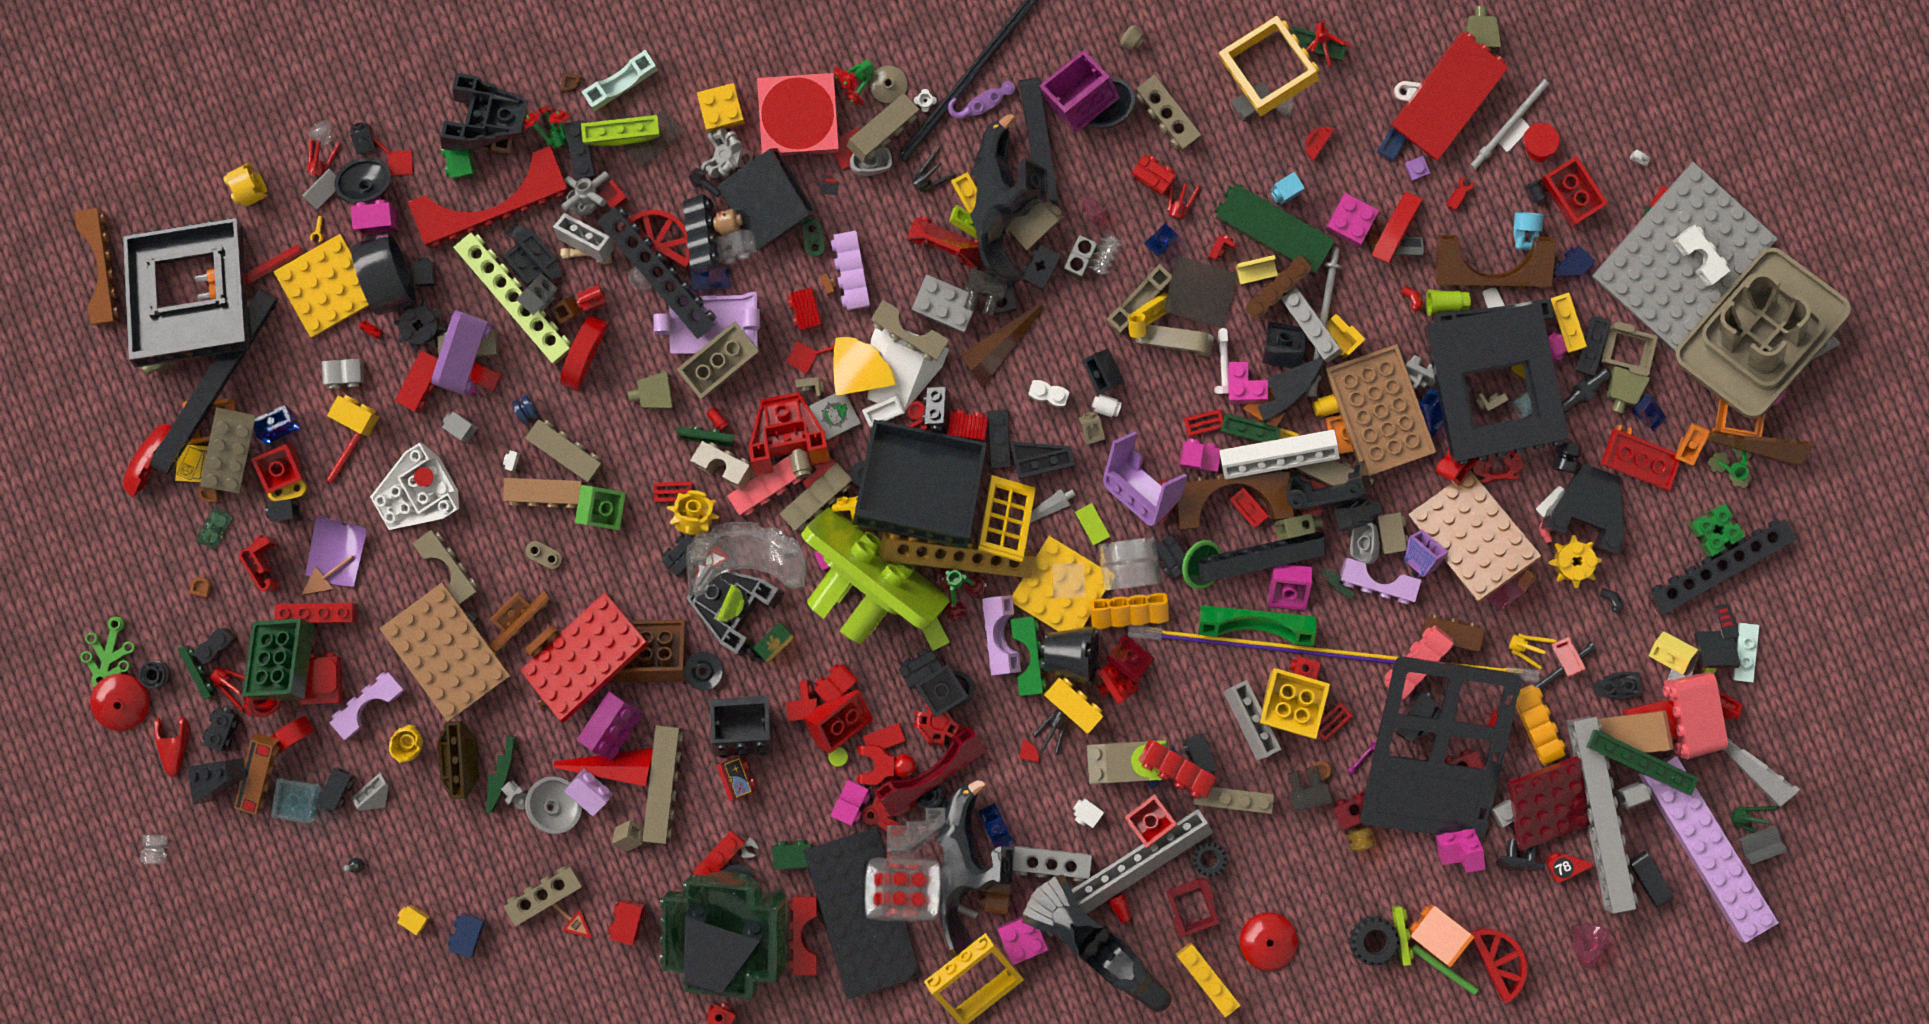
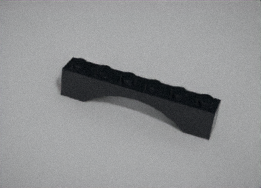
M1551 298L1492 308L1436 313L1433 315V323L1541 302L1544 321L1553 318Z

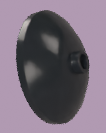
M1111 78L1120 98L1090 121L1088 125L1098 129H1108L1120 125L1129 118L1135 108L1136 97L1132 87L1127 82L1118 78Z
M374 158L357 159L345 165L338 172L334 187L337 195L347 203H370L386 193L391 185L392 175L389 167L381 160Z

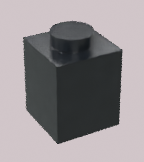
M418 258V261L413 262L415 286H437L435 262L430 261L429 258Z

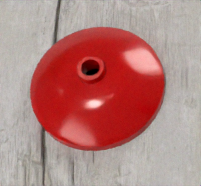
M112 674L103 678L94 687L90 697V707L93 716L102 726L115 731H125L136 727L144 720L149 711L150 698L146 687L137 678L128 674ZM115 702L121 703V707H115Z
M1272 912L1260 913L1250 918L1242 928L1240 934L1242 954L1252 966L1266 971L1280 969L1292 960L1297 950L1298 938L1295 928L1282 915ZM1269 939L1273 940L1272 946H1267Z

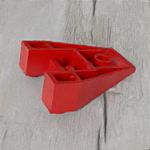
M915 217L908 233L907 241L924 248L926 244L959 257L961 264L976 270L978 269L982 259L977 239L973 238L972 241L936 226L926 217Z
M799 392L761 399L749 444L750 460L755 476L773 473L772 457L791 454L792 451L797 449L808 450L812 465L830 461L825 432Z

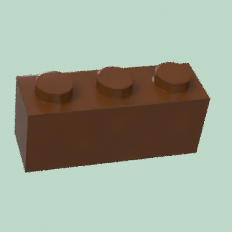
M1435 614L1425 617L1420 639H1423L1422 635L1428 627L1432 628L1436 625L1453 638L1454 644L1452 647L1480 652L1485 630L1479 628L1480 624L1469 622L1468 625H1463L1461 620L1450 618L1449 621L1442 620V616Z

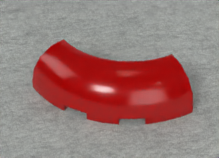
M158 425L145 439L128 465L123 477L122 486L133 498L145 487L153 470L152 466L149 465L150 461L172 427L171 425Z

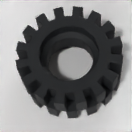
M1210 841L1202 842L1199 846L1195 847L1196 849L1192 853V863L1196 871L1206 877H1215V875L1221 874L1227 864L1225 850L1219 844ZM1206 852H1213L1217 856V861L1215 865L1208 867L1203 864L1202 856Z

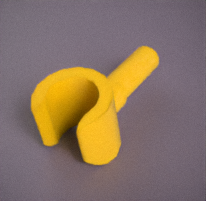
M318 216L316 230L310 235L312 242H314L316 234L319 235V242H322L324 239L321 233L322 216Z

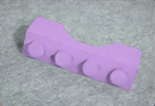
M1345 558L1339 581L1343 582V586L1354 588V585L1362 587L1361 591L1372 594L1373 591L1380 593V597L1391 599V596L1399 598L1398 602L1407 605L1410 602H1415L1421 583L1420 579L1403 574L1390 584L1377 583L1369 576L1366 563L1350 558Z
M1012 595L982 599L991 675L1021 672L1019 652L1012 650L1004 637L1005 624L1014 615Z
M392 672L381 673L376 678L377 682L371 686L369 684L361 691L363 694L360 697L352 698L346 704L348 707L342 711L340 709L332 716L333 720L329 723L344 740H349L363 727L361 713L369 701L383 699L387 702H393L407 690Z

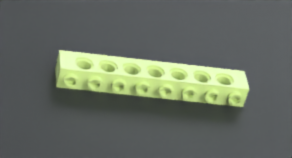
M469 233L454 246V249L554 365L557 364L569 353L571 342L565 335L561 337L557 333L559 328L553 321L548 322L545 319L547 314L544 311L540 312L538 310L534 315L530 314L527 317L522 315L525 307L518 301H510V296L513 293H518L519 296L523 293L520 289L522 285L515 277L513 279L510 278L508 268L503 263L498 264L495 260L497 258L496 254L491 249L486 250L483 246L485 242L478 234L475 236ZM476 250H481V257L474 259L473 253ZM493 264V272L486 273V266ZM505 278L507 281L506 285L503 288H499L498 281ZM537 322H543L544 324L541 331H535L534 327ZM550 336H555V344L549 346L547 339Z

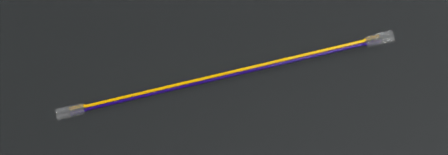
M1130 624L1128 628V637L1161 640L1165 638L1394 664L1398 658L1395 656L1172 632L1158 627ZM1458 664L1517 673L1522 678V681L1539 683L1540 670L1505 667L1502 669Z

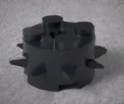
M422 301L421 305L410 308L408 306L404 308V313L401 315L400 320L394 321V324L399 326L401 334L398 342L408 341L413 344L414 352L416 353L421 346L430 345L435 349L437 347L435 342L437 336L440 333L446 332V329L441 327V323L438 320L442 311H430L427 309L426 301ZM421 322V324H423V328H419L418 331L416 327Z

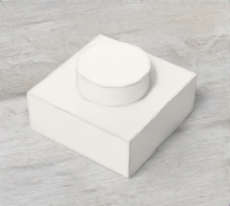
M510 450L509 454L505 455L503 462L505 469L515 472L520 453Z

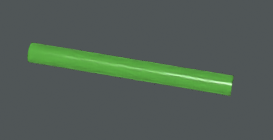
M1416 944L1412 946V952L1473 995L1478 992L1477 987Z

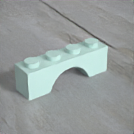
M644 50L629 60L627 65L619 72L605 80L595 82L583 90L582 94L595 112L658 71L647 51Z

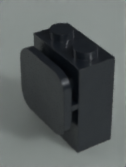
M1422 691L1414 694L1402 714L1438 718L1441 708L1436 707L1438 703L1434 701L1435 697ZM1405 728L1394 729L1395 734L1409 742H1413L1417 735L1424 738L1428 733Z

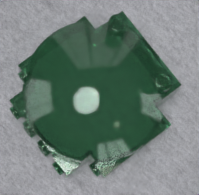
M719 871L706 875L691 874L684 881L683 892L668 891L661 898L660 907L663 909V915L660 919V926L663 927V934L660 937V945H662L660 964H662V971L684 973V924L692 901L710 907L709 918L706 924L742 935L747 919L766 925L758 953L750 959L747 966L738 973L735 980L719 996L753 999L758 992V981L776 983L785 971L787 895L782 890H775L772 894L761 891L760 881L750 876L732 871ZM683 974L682 984L685 985V992L718 995L684 984Z

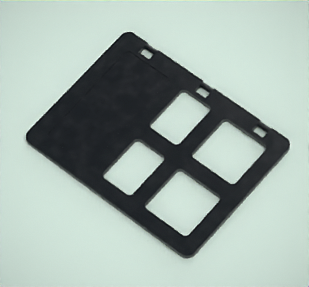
M1405 656L1398 657L1393 666L1359 815L1361 822L1365 825L1436 835L1474 829L1478 839H1483L1487 831L1488 819L1493 806L1522 678L1517 673ZM1409 672L1448 678L1438 718L1398 712L1406 676ZM1465 680L1503 686L1494 726L1454 721L1462 683ZM1507 695L1513 696L1511 706L1505 705ZM1405 728L1435 733L1430 759L1419 760L1389 755L1394 729ZM1460 736L1490 741L1485 767L1475 768L1444 763L1450 737ZM1494 752H1499L1497 762H1492ZM1480 808L1486 809L1484 818H1478Z

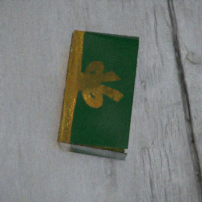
M780 621L752 649L769 663L795 637Z

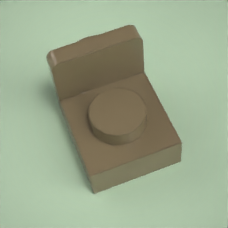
M818 377L795 380L796 388L801 389V392L811 391L812 387H815L817 398L821 397V393H824L823 381H819Z
M1482 393L1476 396L1478 408L1481 411L1484 410L1485 413L1508 400L1505 393L1500 396L1498 393L1488 398L1489 402H1487Z
M1088 412L1079 417L1087 445L1105 439L1102 424L1096 412Z

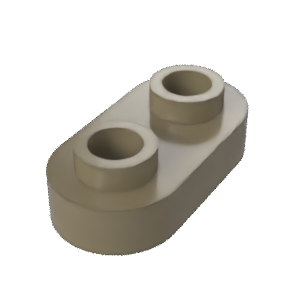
M532 541L526 546V555L531 560L549 569H556L561 566L563 558L557 550L539 541ZM533 547L538 548L537 554L532 553ZM550 556L555 557V561L553 563L549 562Z

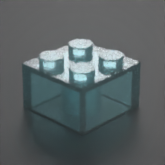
M278 778L271 817L305 823L314 822L320 783Z

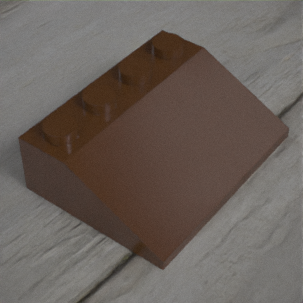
M685 619L629 620L649 645L608 683L685 681Z

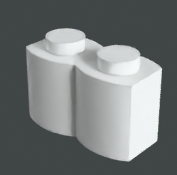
M1034 380L1032 381L1028 396L1035 401L1047 402L1053 407L1063 408L1065 407L1069 392L1063 387H1051L1044 381Z

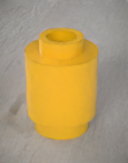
M1333 394L1317 398L1316 401L1312 402L1316 417H1324L1339 412Z

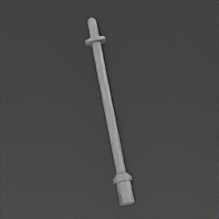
M1337 246L1332 248L1330 263H1325L1324 265L1329 268L1320 316L1325 326H1327L1336 269L1342 268L1341 265L1337 264L1340 251ZM1316 348L1314 350L1313 360L1321 358V355ZM1320 374L1305 396L1317 397L1318 383L1321 381Z

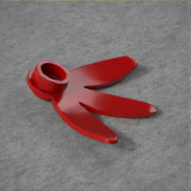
M897 775L889 776L881 786L888 781H897ZM875 795L873 805L866 806L862 811L863 821L869 825L877 823L882 829L895 837L906 840L912 839V834L904 826L887 818L890 815ZM917 801L911 802L892 816L900 815L913 809L917 805ZM870 811L874 813V818L872 819L868 817V812Z

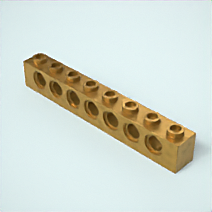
M883 532L879 549L882 561L1031 578L1035 555L1027 547H1025L1022 563L1017 561L1009 562L1010 559L1000 556L995 560H991L996 555L978 551V543L969 540L966 549ZM906 544L903 549H898L900 545ZM1004 544V547H1007V548H1010V549H1014V550H1017V549H1018V548H1012L1010 545ZM919 547H924L922 551H917ZM938 549H943L941 553L936 554ZM957 551H961L958 556H954ZM976 553H980L977 558H972Z

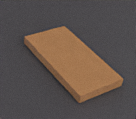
M1666 710L1597 718L1601 722L1602 733L1647 753L1673 749Z

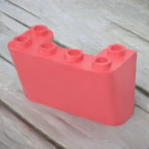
M1711 672L1664 681V696L1668 697L1670 701H1674L1673 714L1678 722L1676 731L1680 738L1676 739V743L1673 744L1674 751L1678 754V757L1691 759L1727 749L1728 738L1715 675Z

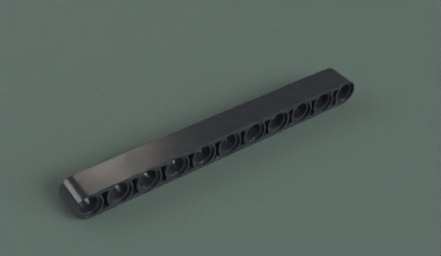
M259 289L247 307L250 346L278 302L277 297L263 289ZM248 350L217 354L153 455L150 466L166 475L171 472Z

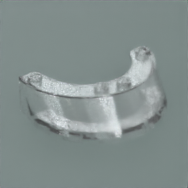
M754 522L719 524L712 526V530L706 533L702 531L697 534L686 550L689 596L705 594L715 577L736 569H755L767 572L777 577L789 588L804 587L806 561L800 545L793 537L788 538L784 535V531L772 526L768 529L759 527V523Z

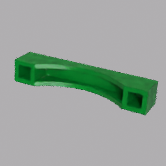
M1201 605L1198 619V635L1218 637L1237 630H1259L1278 635L1294 645L1314 646L1316 617Z

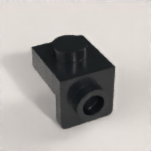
M359 122L354 124L350 128V137L357 155L376 150L369 123Z

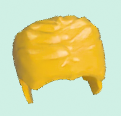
M406 725L399 728L390 739L389 752L399 763L414 760L422 750L423 739L416 726Z

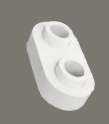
M1399 82L1394 88V96L1399 101L1407 102L1421 83ZM1400 90H1406V95H1402Z

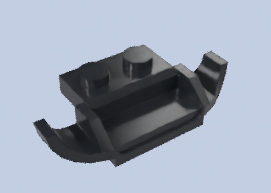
M515 225L504 232L514 240L515 246L502 255V259L526 286L531 284L541 273L556 287L562 283L557 258L533 231Z

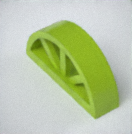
M652 115L581 123L583 143L593 146H619L655 139L659 136L658 116Z

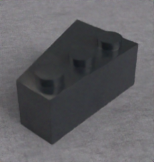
M1009 442L1018 480L1075 466L1070 446Z
M243 758L187 766L193 805L212 802L216 796L223 794L226 789L233 787L246 777Z

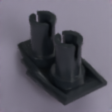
M1368 500L1344 504L1333 509L1339 531L1366 526V523L1373 521V518L1383 513L1380 502H1368Z
M1639 672L1612 673V675L1605 676L1602 680L1593 683L1594 694L1606 696V698L1618 700L1642 695Z
M1507 840L1506 856H1500L1496 861L1497 865L1508 871H1538L1545 868L1544 864L1537 861L1539 845L1526 849L1525 859L1518 858L1517 840Z

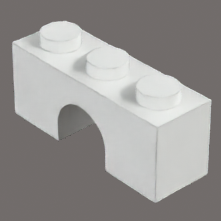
M1694 225L1687 228L1673 239L1672 242L1683 256L1689 255L1693 251H1698L1702 255L1703 263L1695 272L1706 286H1710L1726 275L1730 269L1728 268L1727 261L1716 253L1717 249L1714 244L1706 240L1704 231Z

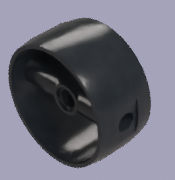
M391 233L379 234L351 246V255L358 281L369 306L376 315L389 314L416 302L414 285L408 266L398 243Z

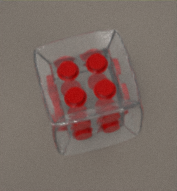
M919 858L870 859L865 880L866 917L868 919L884 921L919 920L928 922L936 920L940 905L941 874L939 862Z

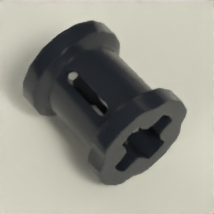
M1541 179L1525 186L1530 191L1533 204L1549 197L1543 190Z

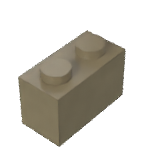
M1401 512L1375 517L1381 554L1406 551L1409 539L1407 535H1404L1403 528L1406 527L1404 516H1401Z

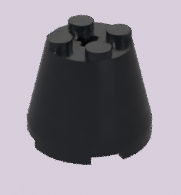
M1087 626L1046 633L1045 643L1041 645V655H1044L1041 665L1042 671H1047L1081 684L1092 685L1097 672V668H1095L1097 655H1099L1098 630H1095L1096 627Z

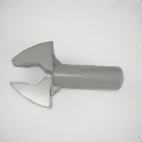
M751 837L740 848L742 851L741 857L743 858L756 856L748 852L746 847L753 846L759 849L757 843Z

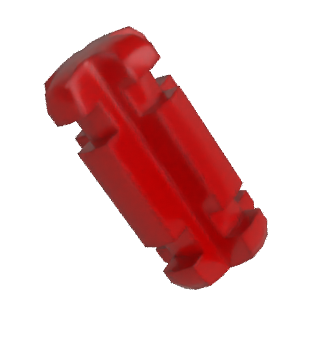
M363 320L359 325V329H363L365 333L372 337L375 336V339H379L383 333L382 330H378L377 327L369 322L367 323L366 320Z

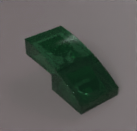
M1325 568L1321 569L1320 573L1335 591L1349 600L1353 598L1355 592L1338 584L1341 576Z

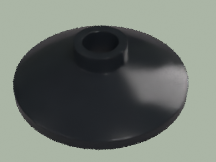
M698 652L686 661L684 676L691 687L697 690H709L719 683L722 677V665L715 655L708 652ZM701 667H704L706 669V673L704 675H701L699 673V669Z

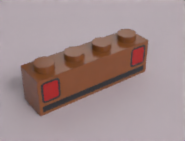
M256 733L251 738L244 764L246 777L240 781L234 805L235 809L256 815L261 809L265 808L267 803L265 795L271 787L270 775H273L276 767L273 764L274 759L277 758L280 751L278 739Z

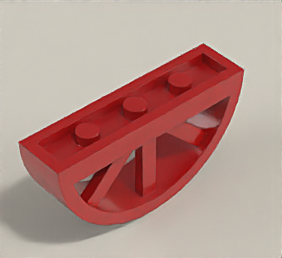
M646 210L629 218L632 222L635 221L636 223L644 220L647 235L642 234L645 237L648 236L653 241V247L657 252L661 251L667 258L687 270L689 269L688 246L685 257L669 249L670 247L687 244L686 228L678 218L661 210ZM649 218L667 219L657 238L654 239ZM672 223H675L685 236L684 238L661 243ZM625 224L620 228L623 232L626 229Z
M590 315L586 319L565 360L560 377L561 385L574 391H579L608 329L609 322L594 315Z
M1478 928L1468 931L1474 936L1472 942L1501 1000L1504 1003L1510 1002L1521 991L1527 976V962L1521 947L1510 936L1495 929ZM1481 935H1495L1489 952ZM1502 937L1513 947L1514 951L1493 962ZM1516 957L1518 958V975L1496 968ZM1501 976L1515 981L1509 991Z

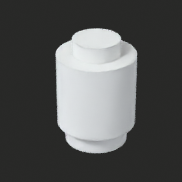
M1100 394L1099 397L1095 396L1092 407L1095 408L1094 412L1117 417L1122 403L1118 402V399Z

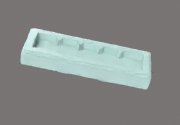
M1738 623L1739 636H1737L1736 648L1741 665L1739 668H1734L1733 680L1753 682L1759 625Z

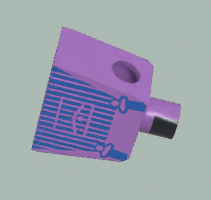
M1422 529L1409 537L1405 562L1413 568L1411 571L1413 576L1425 577L1439 567L1449 552Z

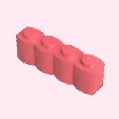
M789 456L773 466V473L759 475L750 480L743 491L736 489L727 496L740 516L743 514L745 517L755 511L754 507L758 504L761 506L771 501L769 497L775 493L779 496L787 490L786 486L791 483L796 485L803 480V478L797 479L796 475L793 474Z
M1436 625L1432 628L1428 627L1422 635L1423 639L1419 642L1416 641L1410 648L1411 652L1405 657L1439 661L1454 644L1453 638ZM1392 669L1385 675V686L1388 688ZM1409 672L1406 676L1401 698L1405 699L1426 674Z

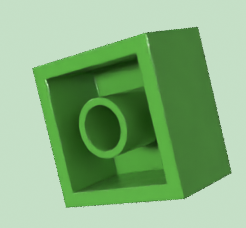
M581 485L575 523L620 530L626 492Z

